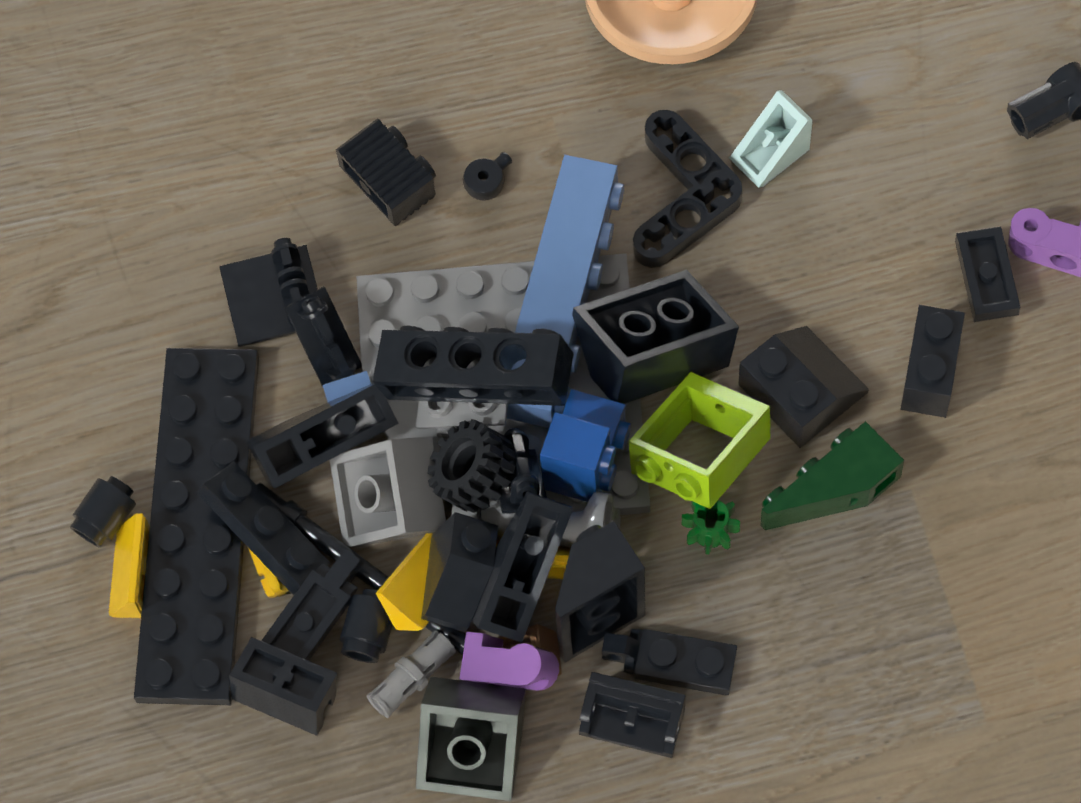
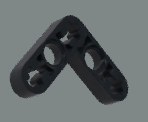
M658 110L647 118L645 123V142L655 156L687 188V191L643 223L634 233V256L639 263L650 268L661 267L733 214L740 207L742 201V183L738 176L680 115L670 110ZM658 127L665 131L672 128V139L678 145L674 152L673 142L667 135L663 134L657 137ZM689 154H697L704 158L706 164L698 171H689L683 168L680 162ZM718 187L721 191L729 188L730 198L726 199L720 195L713 200L714 188ZM709 202H710V213L708 212V209H707V207L705 206V205L708 204ZM683 210H691L696 212L701 219L696 226L685 228L677 224L675 217ZM665 225H667V227H668V229H669V231H670V233L667 234L666 236H665ZM663 237L661 240V250L657 251L653 247L645 250V240L650 239L652 242H657Z

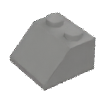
M432 437L390 439L347 451L330 459L342 541L346 546L352 548L418 537L426 533L436 532L446 522L443 500L433 492L434 489L428 483V480L433 477L427 474L428 466L435 465V461L430 459L434 451Z

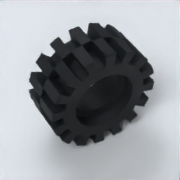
M471 419L470 423L464 420L459 422V429L453 426L447 431L449 434L447 440L441 437L437 443L441 446L439 453L433 451L430 459L435 461V465L428 466L427 474L433 476L428 480V483L434 489L433 492L437 496L466 512L468 510L474 513L478 512L479 507L483 510L490 507V498L497 501L502 496L498 491L501 486L507 489L511 481L506 479V475L514 474L515 465L511 464L510 461L516 459V453L511 449L513 447L512 442L504 435L477 420Z

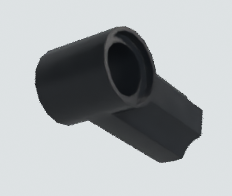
M1071 62L1062 66L1047 79L1044 85L1008 103L1007 112L1010 116L1011 124L1019 136L1022 135L1029 139L1067 118L1072 122L1081 120V65L1078 62Z

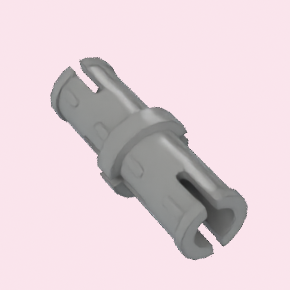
M436 630L433 631L423 644L407 658L401 657L395 663L396 669L367 695L368 701L381 715L389 718L400 704L416 690L422 691L428 685L427 679L456 653L454 646L443 634L438 633Z

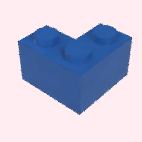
M571 389L563 413H554L540 453L545 490L585 502L589 501L594 492H602V490L609 492L611 490L617 470V465L613 464L616 449H625L631 430V423L625 420V404Z

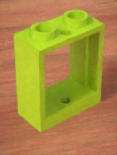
M690 372L629 440L631 473L647 483H654L677 494L684 500L693 501L711 509L771 439L770 406ZM692 420L733 438L707 469L665 451Z

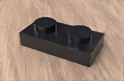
M1001 226L956 233L955 244L973 321L979 322L1019 315L1021 307Z

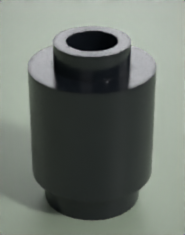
M110 476L108 481L98 478L72 514L75 520L70 525V529L92 545L101 548L106 540L111 541L136 506L135 501L130 498L134 491L124 482L113 476Z
M364 589L362 594L351 596L352 598L339 639L343 643L341 653L344 656L365 663H377L379 655L385 653L393 626L376 595L377 590Z

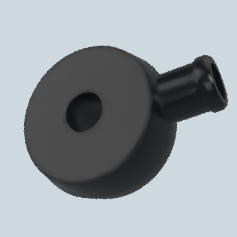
M501 152L494 161L482 158L471 162L466 167L463 175V185L467 193L471 197L482 201L495 198L503 188L505 182L503 170L512 163L511 157L507 153Z

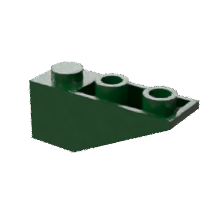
M866 421L854 431L851 428H847L832 442L830 446L832 450L820 460L817 457L808 460L797 472V480L786 489L782 486L777 487L762 502L760 526L764 530H769L866 507L901 478L904 459Z

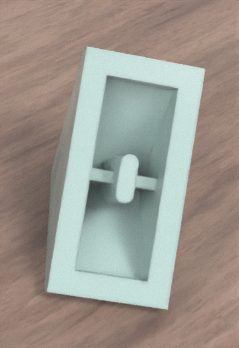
M779 90L729 159L758 188L764 187L810 150L812 119L782 90Z

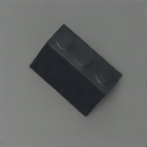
M688 270L573 307L572 312L591 379L610 400L622 404L679 385L690 372L704 376L729 367L739 329L736 322Z
M614 521L603 527L594 525L587 528L578 535L576 543L571 546L555 607L559 653L564 663L603 641L605 633L615 634L645 616V567Z

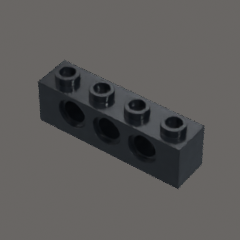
M407 325L400 327V330H382L373 383L388 400L565 406L574 353L561 334L549 329H535L532 333H514L504 328H490L487 332H469L460 327H446L443 331H425L420 327ZM436 357L433 363L424 367L429 359ZM481 358L475 366L467 368L473 360ZM526 359L519 368L511 370L516 362Z

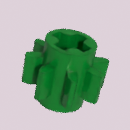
M718 500L711 509H708L691 501L694 513L682 514L681 522L682 526L693 528L687 534V544L691 545L698 542L704 547L705 554L708 555L712 548L720 545L728 550L731 542L728 532H740V521L730 518L735 512V503L732 501L725 505ZM707 519H716L714 528L705 527Z

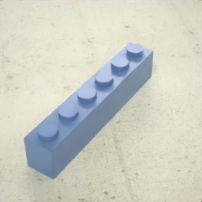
M564 155L515 333H532L535 329H549L561 334L574 353L571 372L575 373L580 359L581 346L576 345L578 333L572 316L573 307L587 303L590 289L597 291L599 288L603 264L598 263L601 249L609 250L614 224L608 222L612 209L619 211L621 207L624 184L618 183L617 165ZM526 359L516 362L511 370L519 368ZM568 387L566 402L570 394V387ZM508 404L507 419L549 428L554 413L562 414L565 406Z

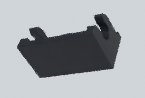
M253 637L248 641L229 675L232 700L318 736L323 727V714L326 705L333 706L336 697V680L338 678L336 672Z
M591 672L579 719L581 720L579 735L672 758L685 712L686 695Z

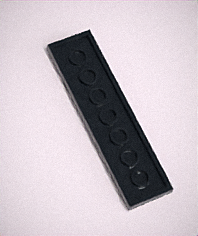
M166 348L134 688L136 703L231 706L232 697L229 675L235 664L244 542L197 492L205 482L233 461L250 478L252 452L246 441L253 438L259 354L257 350Z

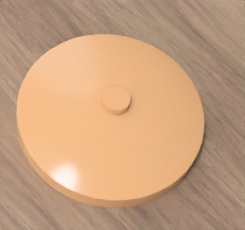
M585 0L590 18L597 30L609 43L620 51L651 63L685 64L710 57L735 41L749 24L754 14L757 0Z

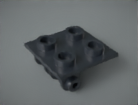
M280 238L274 242V248L270 254L219 266L238 347L296 333L284 307L318 290L307 245L297 246L292 243L290 238Z

